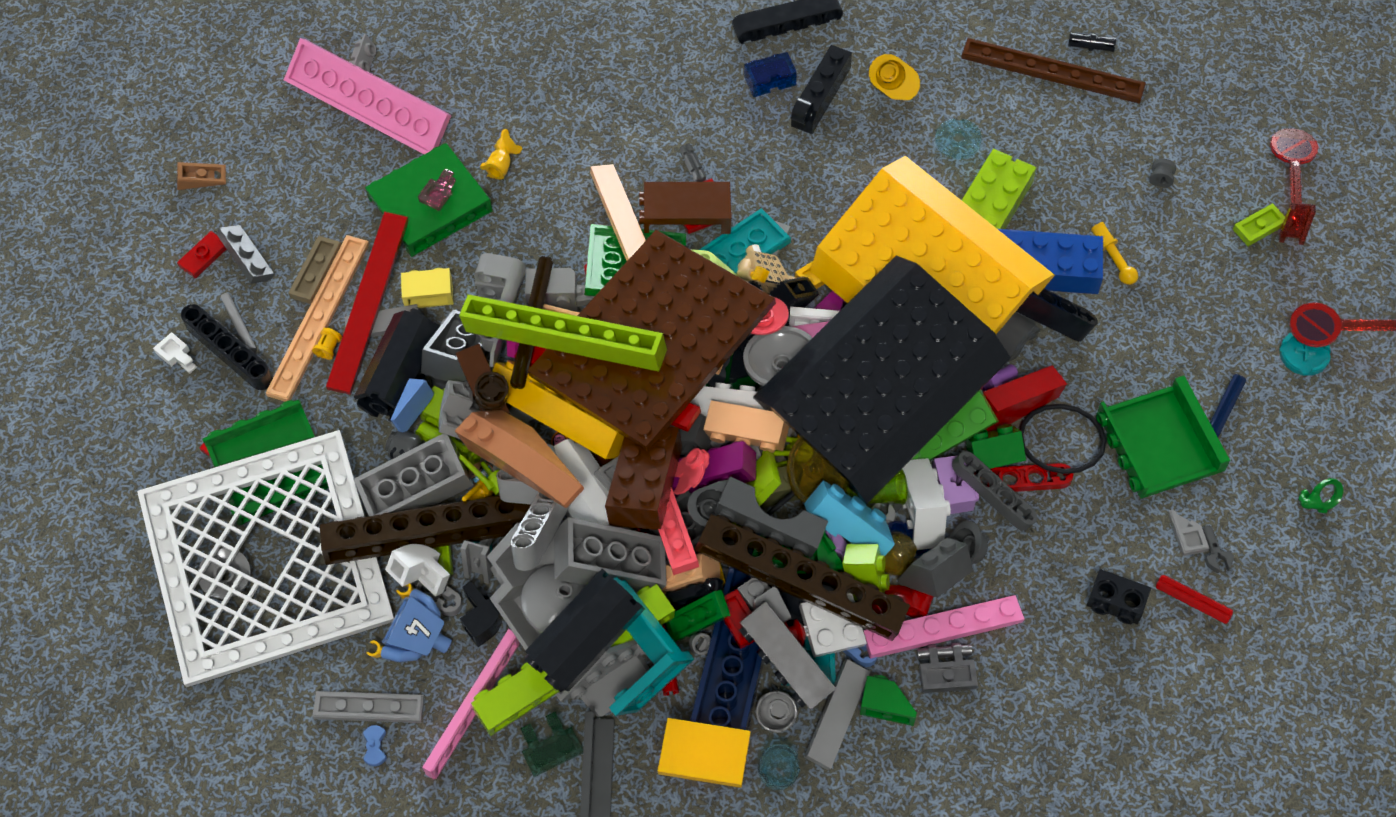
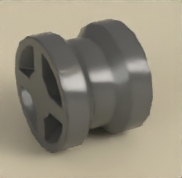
M1169 159L1155 160L1152 165L1153 172L1150 175V183L1164 188L1172 186L1176 164Z

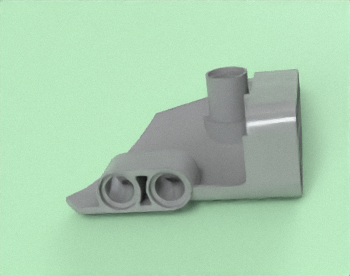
M490 253L482 254L474 274L478 296L516 304L526 274L525 263L512 257ZM479 335L482 348L488 351L486 355L490 357L489 366L494 367L498 361L504 340Z

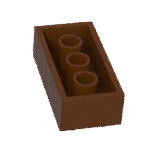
M669 427L649 451L624 437L605 503L609 525L653 530L662 528L682 451L679 428Z

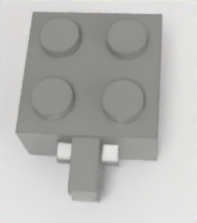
M552 268L544 304L579 312V306L588 305L595 296L584 295L585 285H577L576 273L571 268ZM526 269L525 297L527 306L536 269Z

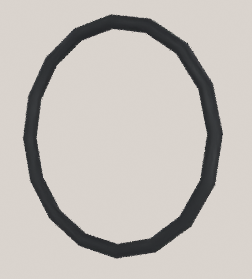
M1066 404L1044 405L1031 411L1021 422L1019 429L1022 431L1025 455L1029 460L1047 471L1060 474L1080 473L1095 466L1104 455L1107 443L1104 429L1093 415L1079 407ZM1065 409L1077 412L1090 419L1098 429L1102 441L1100 451L1091 462L1078 468L1062 469L1048 466L1034 458L1026 448L1023 437L1026 424L1034 415L1045 410Z

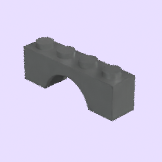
M732 477L728 479L713 512L715 515H722L728 518L731 523L751 528L756 534L775 539L780 545L799 550L810 558L818 549L828 523L827 520L805 510L791 519L771 517L758 505L755 497V488Z

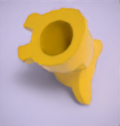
M508 129L502 130L500 138L494 145L496 150L491 153L485 163L480 165L481 170H486L487 176L490 178L504 179L510 166L509 154H519L523 149L510 138Z

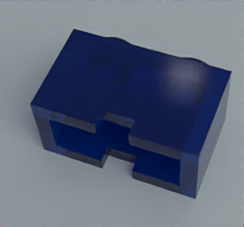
M788 52L774 54L770 57L753 60L744 64V78L753 98L771 93L770 89L775 87L782 90L796 86L797 72Z

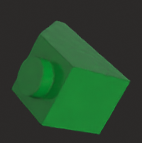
M882 675L867 676L860 715L914 726L917 712L895 681H891Z

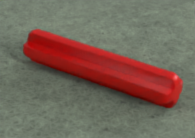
M1161 575L1156 584V588L1224 624H1227L1233 615L1232 609L1166 575Z

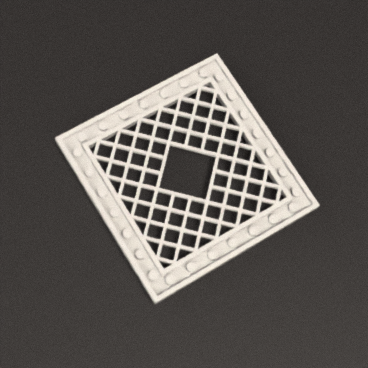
M340 430L137 491L177 658L186 687L393 622L394 615L377 557L350 561V563H339L348 567L341 579L329 574L335 564L328 565L325 572L313 566L319 555H323L321 543L319 547L308 543L307 540L313 530L320 533V528L316 525L322 515L334 521L365 517ZM310 468L321 473L315 485L303 480ZM303 470L299 477L291 474ZM284 476L296 481L290 492L278 487ZM325 476L330 492L319 487ZM277 478L273 485L266 482L268 480ZM259 484L270 488L264 500L253 495ZM300 484L311 488L305 500L294 495ZM251 486L248 492L241 490L242 488ZM234 491L245 496L238 508L227 503ZM275 491L286 496L280 508L268 503ZM316 491L327 496L321 508L310 503ZM226 493L223 500L215 497ZM208 499L220 504L213 516L201 511ZM250 499L261 504L254 516L243 511ZM291 499L302 504L296 516L284 511ZM331 500L333 501L336 515L325 511ZM201 501L197 508L189 505ZM183 507L194 512L187 524L176 519ZM224 507L235 512L229 523L218 519ZM265 507L277 512L270 524L259 519ZM307 507L318 512L312 524L300 519ZM198 515L210 520L203 532L192 527ZM240 515L251 520L245 531L234 527ZM281 515L293 520L286 532L275 527ZM174 523L184 527L179 537L177 536ZM214 523L225 527L219 540L208 535ZM256 523L299 543L274 587L230 566ZM297 523L309 528L303 539L291 535ZM189 530L200 535L193 547L182 542ZM230 530L241 535L235 547L224 543ZM205 538L216 543L209 555L198 550ZM221 546L232 551L225 563L214 558ZM304 546L315 551L309 563L297 558ZM180 547L190 551L185 561L183 560ZM195 554L206 559L199 571L188 566ZM211 562L222 567L215 579L204 574ZM294 562L306 567L299 579L287 574ZM227 570L238 575L231 587L220 582ZM310 570L322 575L316 587L304 582ZM186 571L196 575L191 585L189 584ZM351 571L353 572L357 587L345 582ZM201 578L212 583L205 596L194 591ZM243 578L254 583L248 595L236 590ZM284 578L296 583L290 595L278 590ZM326 578L338 583L332 595L320 590ZM217 586L228 591L221 604L210 599ZM259 586L270 591L264 603L252 598ZM301 586L312 591L306 603L294 598ZM343 586L354 591L348 604L336 598ZM233 594L244 599L237 612L226 607ZM275 594L286 599L280 612L268 606ZM317 594L328 599L322 612L310 606ZM192 595L202 599L197 609L195 608ZM359 595L361 602L354 604L356 598ZM207 602L218 607L211 620L200 615ZM249 602L260 607L254 620L242 615ZM291 602L302 607L296 620L284 615ZM333 602L344 607L328 612ZM223 610L234 615L228 628L216 623ZM265 610L277 616L270 628L258 623ZM307 610L318 615L301 621ZM239 618L251 624L244 636L232 631ZM281 618L292 623L275 629ZM198 619L208 624L203 634ZM213 627L224 632L218 644L206 639ZM255 627L266 631L265 633L250 637ZM229 635L239 639V641L223 645ZM204 644H206V645H208V646H210V647H212V648H214V649H210V650H207V651H206Z

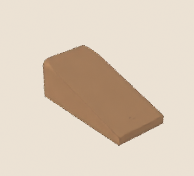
M177 163V190L226 184V165ZM214 171L220 172V179L214 178Z

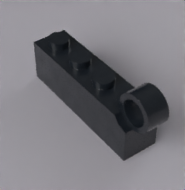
M830 45L793 107L791 127L813 134L851 69L852 52Z

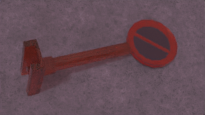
M1288 128L1277 131L1272 136L1270 142L1272 153L1280 160L1289 163L1291 202L1279 233V242L1284 243L1286 237L1299 238V245H1304L1316 213V205L1302 203L1300 164L1311 162L1316 157L1319 147L1312 135L1303 130Z
M1313 302L1296 308L1291 315L1289 326L1292 335L1299 342L1306 346L1323 347L1333 343L1341 331H1396V320L1340 319L1333 308L1325 304Z

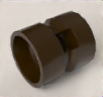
M490 371L478 377L475 382L474 397L480 409L492 411L500 410L505 406L509 387L503 375Z

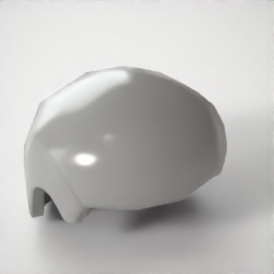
M776 690L760 697L755 713L758 723L765 730L772 733H780L793 726L796 722L798 709L795 700L788 693Z

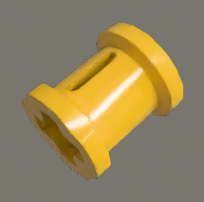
M323 328L320 332L321 338L318 344L314 345L312 352L317 357L332 360L334 348L342 340V336L331 328Z

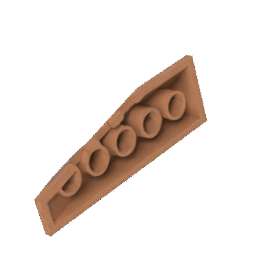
M503 410L472 412L455 430V433L468 450L565 508L584 490L580 482L533 427Z

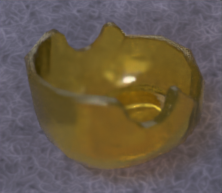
M891 533L895 545L885 556V572L892 576H901L914 562L917 547L910 537L902 533Z

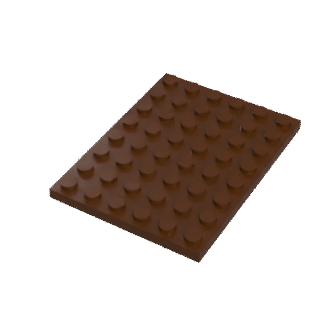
M655 230L578 316L663 333L667 351L660 371L546 349L527 371L529 376L641 448L649 451L776 304L775 298Z

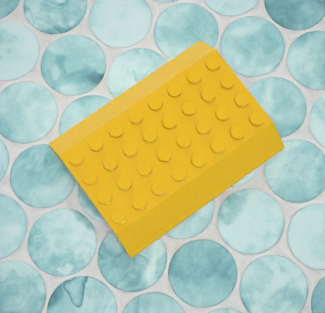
M906 156L883 167L817 246L810 270L811 273L845 302L849 303L897 255L921 266L995 334L1001 330L1032 292L1039 295L1055 276Z

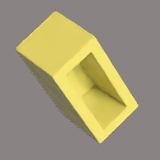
M435 268L425 271L412 270L401 273V292L404 306L417 304L418 308L453 305V281L450 268Z

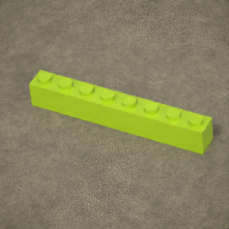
M469 294L459 314L465 331L469 333L658 372L667 351L663 333Z
M657 584L651 588L645 586L636 593L661 625L674 618L675 609ZM626 629L611 647L632 641L634 638ZM526 662L521 667L520 672L513 676L511 674L504 676L497 682L498 686L490 691L485 689L474 697V701L471 702L472 709L490 737L560 692L544 679L548 675L545 671L540 673Z

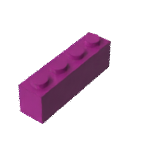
M736 441L730 445L709 449L707 451L710 456L709 464L705 469L704 476L695 488L690 487L688 491L692 494L699 488L728 480L730 477L743 483L756 480V452L744 441ZM679 477L674 478L672 486L673 492L675 491L680 479Z

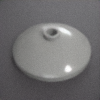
M784 326L772 334L754 335L744 349L743 361L746 372L756 383L764 386L812 337L805 331L790 326Z
M554 564L536 570L526 580L521 593V608L526 620L535 630L542 633L586 585L555 580ZM564 590L568 592V595H562L560 591Z

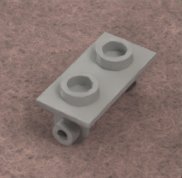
M366 34L363 35L362 40L355 43L351 55L353 61L349 62L370 72V66L376 55L377 47Z

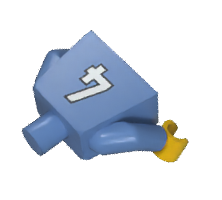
M411 583L405 585L409 588L406 592L402 593L396 590L398 595L404 600L382 641L383 644L375 640L370 641L371 644L377 645L378 648L375 653L367 652V655L373 658L382 657L395 662L417 661L421 656H428L432 648L446 653L452 639L440 634L444 621L440 618L441 612L432 597L418 589H414Z

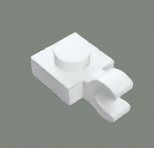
M172 332L153 348L155 353L171 367L178 362L189 374L197 368L192 363L193 359L187 355L190 351L188 346Z

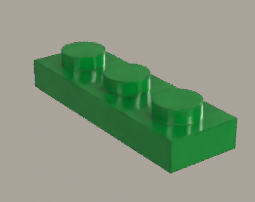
M722 590L714 591L675 611L674 618L666 623L669 635L674 642L681 641L731 616Z

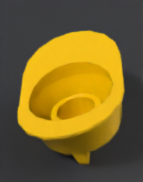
M883 54L872 61L869 67V78L877 89L891 99L911 100L917 95L920 89V78L911 66L892 54Z

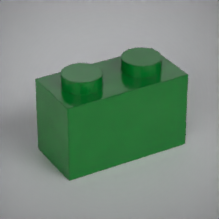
M1012 424L1000 425L994 431L988 432L983 430L966 440L967 451L974 454L989 469L1026 461L1022 431L1012 426Z

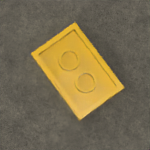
M667 718L657 772L659 775L742 788L751 731Z

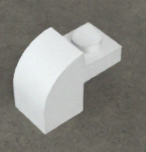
M408 544L393 550L385 569L402 587L419 580L435 597L444 592L450 576L438 563L440 553L421 544Z

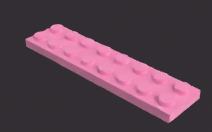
M302 38L298 42L284 77V81L422 154H426L439 146L451 118V115Z

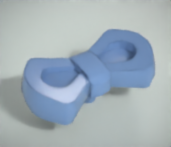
M372 725L363 732V736L367 741V752L364 756V762L370 766H379L387 759V756L381 750V741L386 735V730L378 725Z

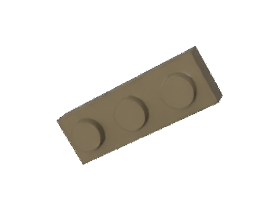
M318 235L288 293L291 299L308 304L312 303L341 247L340 241Z

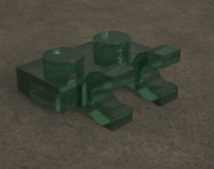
M556 712L545 716L553 736L541 742L538 741L531 724L520 728L529 747L523 750L522 754L533 777L583 754V749L572 727L564 730Z

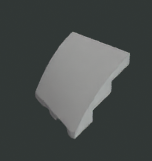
M448 380L442 398L438 427L440 433L459 438L455 430L472 412H480L467 381Z

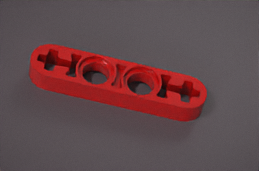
M1062 463L1046 464L1048 466H1053L1062 469L1071 468L1070 466ZM1038 465L990 469L1002 481L1005 475L1014 476L1017 482L1014 485L1008 486L1015 492L1067 488L1071 484L1074 473L1063 474L1066 477L1062 481L1056 472L1047 471ZM1047 472H1050V474H1049V477H1051L1050 482H1047V479H1048V474H1047ZM1032 473H1037L1043 480L1040 483H1033L1029 480L1028 476Z

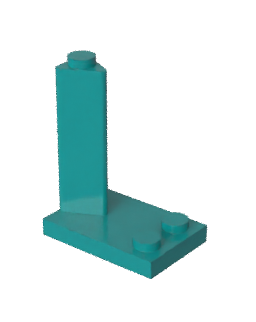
M615 577L614 579L645 608L639 617L627 628V631L654 664L629 689L621 690L614 697L616 701L609 709L615 716L636 713L641 710L695 659L689 651L680 650L628 582Z

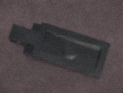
M717 577L708 578L703 584H690L678 591H668L665 593V596L675 611L714 591L722 590L723 592L724 581Z

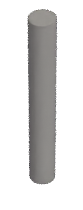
M229 293L222 294V302L242 343L253 352L256 351L257 348Z

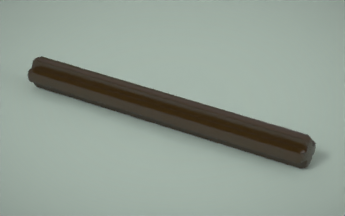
M541 256L538 260L528 303L529 307L543 309L553 266L552 258L549 256ZM519 343L510 384L514 389H523L525 387L527 370L530 366L534 348L532 345Z

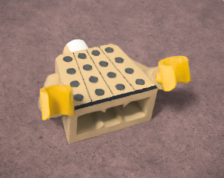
M757 244L747 247V256L738 264L737 276L746 282H758L761 285L760 288L763 289L762 291L770 293V290H773V287H777L780 281L798 278L789 276L778 257L762 253ZM800 275V277H808L813 284L814 279L812 277Z

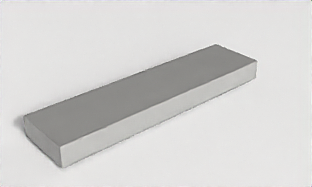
M849 659L844 660L834 683L836 690L829 695L804 758L824 769L829 770L832 768L870 671Z
M316 691L312 717L313 719L422 723L425 697L418 694Z

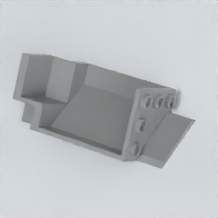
M516 523L487 556L493 565L490 570L501 585L490 597V600L526 650L541 633L535 630L526 620L521 608V593L526 580L536 570L554 564V536L535 568L527 571L518 570L514 566L510 543L520 523ZM560 591L562 595H568V592ZM635 640L610 647L569 692L564 689L562 692L557 693L556 696L560 702L571 698L573 701L581 698L600 719L611 711L609 707L616 701L614 697L621 690L629 689L649 670L647 663L642 657L645 655V652Z

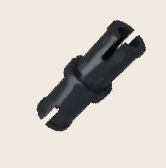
M1070 32L1068 47L1089 48V51L1097 49L1114 52L1116 37L1097 36L1096 33L1088 35Z

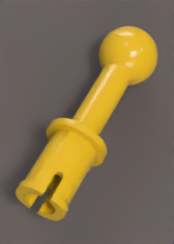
M1104 222L1091 228L1095 236H1103V251L1107 250L1119 269L1120 281L1128 285L1136 283L1138 272L1135 268L1128 266L1115 246L1118 240L1113 238Z

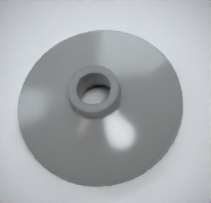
M226 548L219 549L214 558L225 563L232 551ZM238 551L230 566L251 576L249 561ZM206 559L202 560L198 568V571L201 569ZM211 562L204 574L215 579L222 567ZM227 570L225 573H231L228 580L221 579L220 582L231 587L238 575ZM202 578L199 580L200 587L207 593L212 583ZM243 578L236 590L242 592L249 581ZM217 586L211 597L224 599L228 591Z

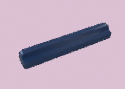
M1239 374L1233 375L1210 421L1217 437H1219L1245 385L1246 378Z

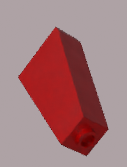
M1051 365L984 391L983 393L999 421L985 430L988 432L994 431L1000 425L1012 424L1028 415L1031 411L1059 398L1067 383L1054 366Z

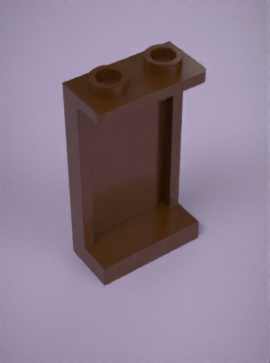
M644 182V191H639V206H644V210H639V224H644V233H649V225H721V234H731L730 182Z

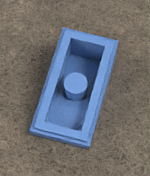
M409 378L391 417V421L399 432L407 431L431 401L434 392L427 381Z

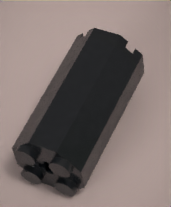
M412 308L410 312L404 310L395 313L354 395L355 400L358 399L357 406L374 417H378L379 414L389 416L388 421L392 422L391 417L409 378L423 380L425 374L421 373L422 349L441 325L430 321L424 316L422 311Z
M601 569L525 650L528 654L525 661L536 671L538 670L540 673L545 671L548 675L544 679L556 690L562 692L565 689L569 692L639 617L645 608L613 577Z

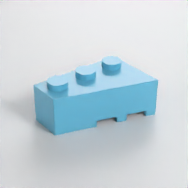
M823 480L804 503L807 512L828 521L825 530L834 537L839 534L851 542V544H878L880 553L884 556L895 545L886 522L885 514L877 508H869L859 497L853 496L852 498L836 484L830 485Z

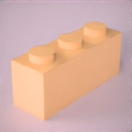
M711 400L703 430L710 437V440L717 443H725V440L732 442L744 441L748 446H758L762 451L774 453L775 450H784L789 426L773 411Z

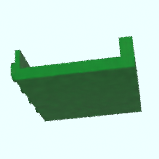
M447 143L433 148L430 152L413 159L410 163L393 170L390 174L373 181L365 187L369 201H373L382 214L385 211L408 217L409 221L402 241L411 257L493 212L490 198Z
M1185 376L1175 378L1173 385L1109 407L1106 406L1104 401L1100 403L1096 413V420L1105 428L1108 445L1111 449L1115 448L1118 454V464L1123 471L1126 470L1130 477L1128 480L1130 488L1133 492L1138 493L1140 499L1224 472L1230 462L1226 451Z
M290 400L282 403L279 408L274 410L261 411L256 417L247 421L239 420L227 429L214 430L207 437L202 438L207 447L214 467H218L308 440L315 436L300 401ZM310 468L303 480L315 485L321 473ZM303 470L291 474L299 477ZM284 476L278 487L290 492L296 481ZM326 476L319 486L324 490L329 489ZM277 478L268 480L266 482L273 485ZM259 484L253 495L264 500L270 488ZM300 484L294 495L301 499H306L311 488ZM251 486L242 488L241 490L248 492ZM234 491L228 502L238 508L245 496ZM275 491L268 503L280 508L286 496ZM250 499L243 511L254 516L261 504ZM291 499L287 506L296 503V501ZM265 507L260 517L274 511ZM240 515L236 523L240 526L251 520Z

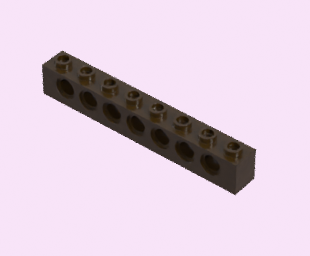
M489 496L465 502L461 501L445 505L438 504L432 507L413 508L407 511L388 512L381 515L357 517L344 521H331L320 524L321 551L325 564L331 565L391 555L393 550L408 544H421L430 548L461 544L464 540L474 542L505 537L516 523H521L531 504L509 503L502 501L500 496Z
M710 515L695 548V551L766 584L775 586L777 589L891 641L899 634L910 607L909 604L905 603L897 595H887L879 591V588L873 584H863L855 580L849 573L837 572L831 569L825 562L813 561L805 557L799 550H789L780 546V543L775 539L756 535L755 531L751 528L732 524L728 518L722 515ZM722 538H731L735 545L725 544ZM753 548L757 550L759 556H751L747 549ZM772 560L781 561L784 568L775 567ZM797 571L805 572L809 579H801ZM822 582L831 584L833 591L825 590ZM850 593L855 595L858 599V602H851L848 599L847 594ZM872 605L879 606L883 614L874 612Z

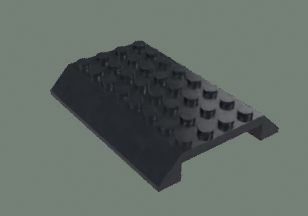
M896 255L753 396V399L765 410L773 411L848 481V488L865 504H868L1011 357L996 334L921 266Z

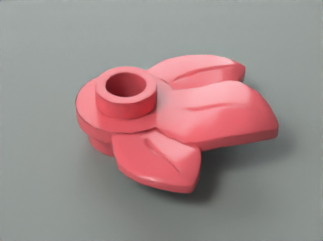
M695 448L678 463L675 477L680 479L674 494L686 493L690 487L695 488L701 482L705 469L709 464L710 456L706 450Z

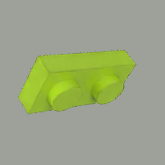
M1272 203L1236 223L1233 231L1249 247L1286 226L1288 219Z

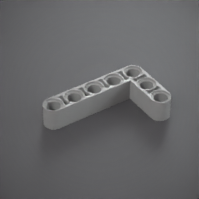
M499 470L496 476L500 499L509 503L531 504L510 542L515 568L522 571L531 570L539 564L570 505L565 508L505 471Z

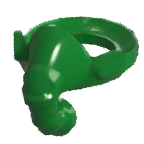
M1328 478L1318 483L1311 494L1306 489L1302 490L1298 499L1301 503L1300 505L1306 509H1316L1320 513H1327V510L1332 509L1340 502L1343 496L1342 483L1337 479ZM1333 484L1335 488L1333 496L1328 501L1322 502L1320 498L1321 490L1326 485Z

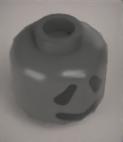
M408 430L403 433L399 431L392 432L386 442L385 450L388 451V456L392 460L423 444V439L420 435Z

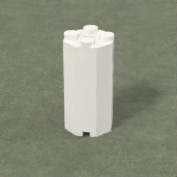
M571 439L558 443L554 446L558 458L584 487V490L571 503L566 516L609 525L605 509L609 491L594 475V472L601 467L589 449L582 445L574 443ZM613 526V527H618V528H623V529H628V530H633V529H634V528H632V527Z

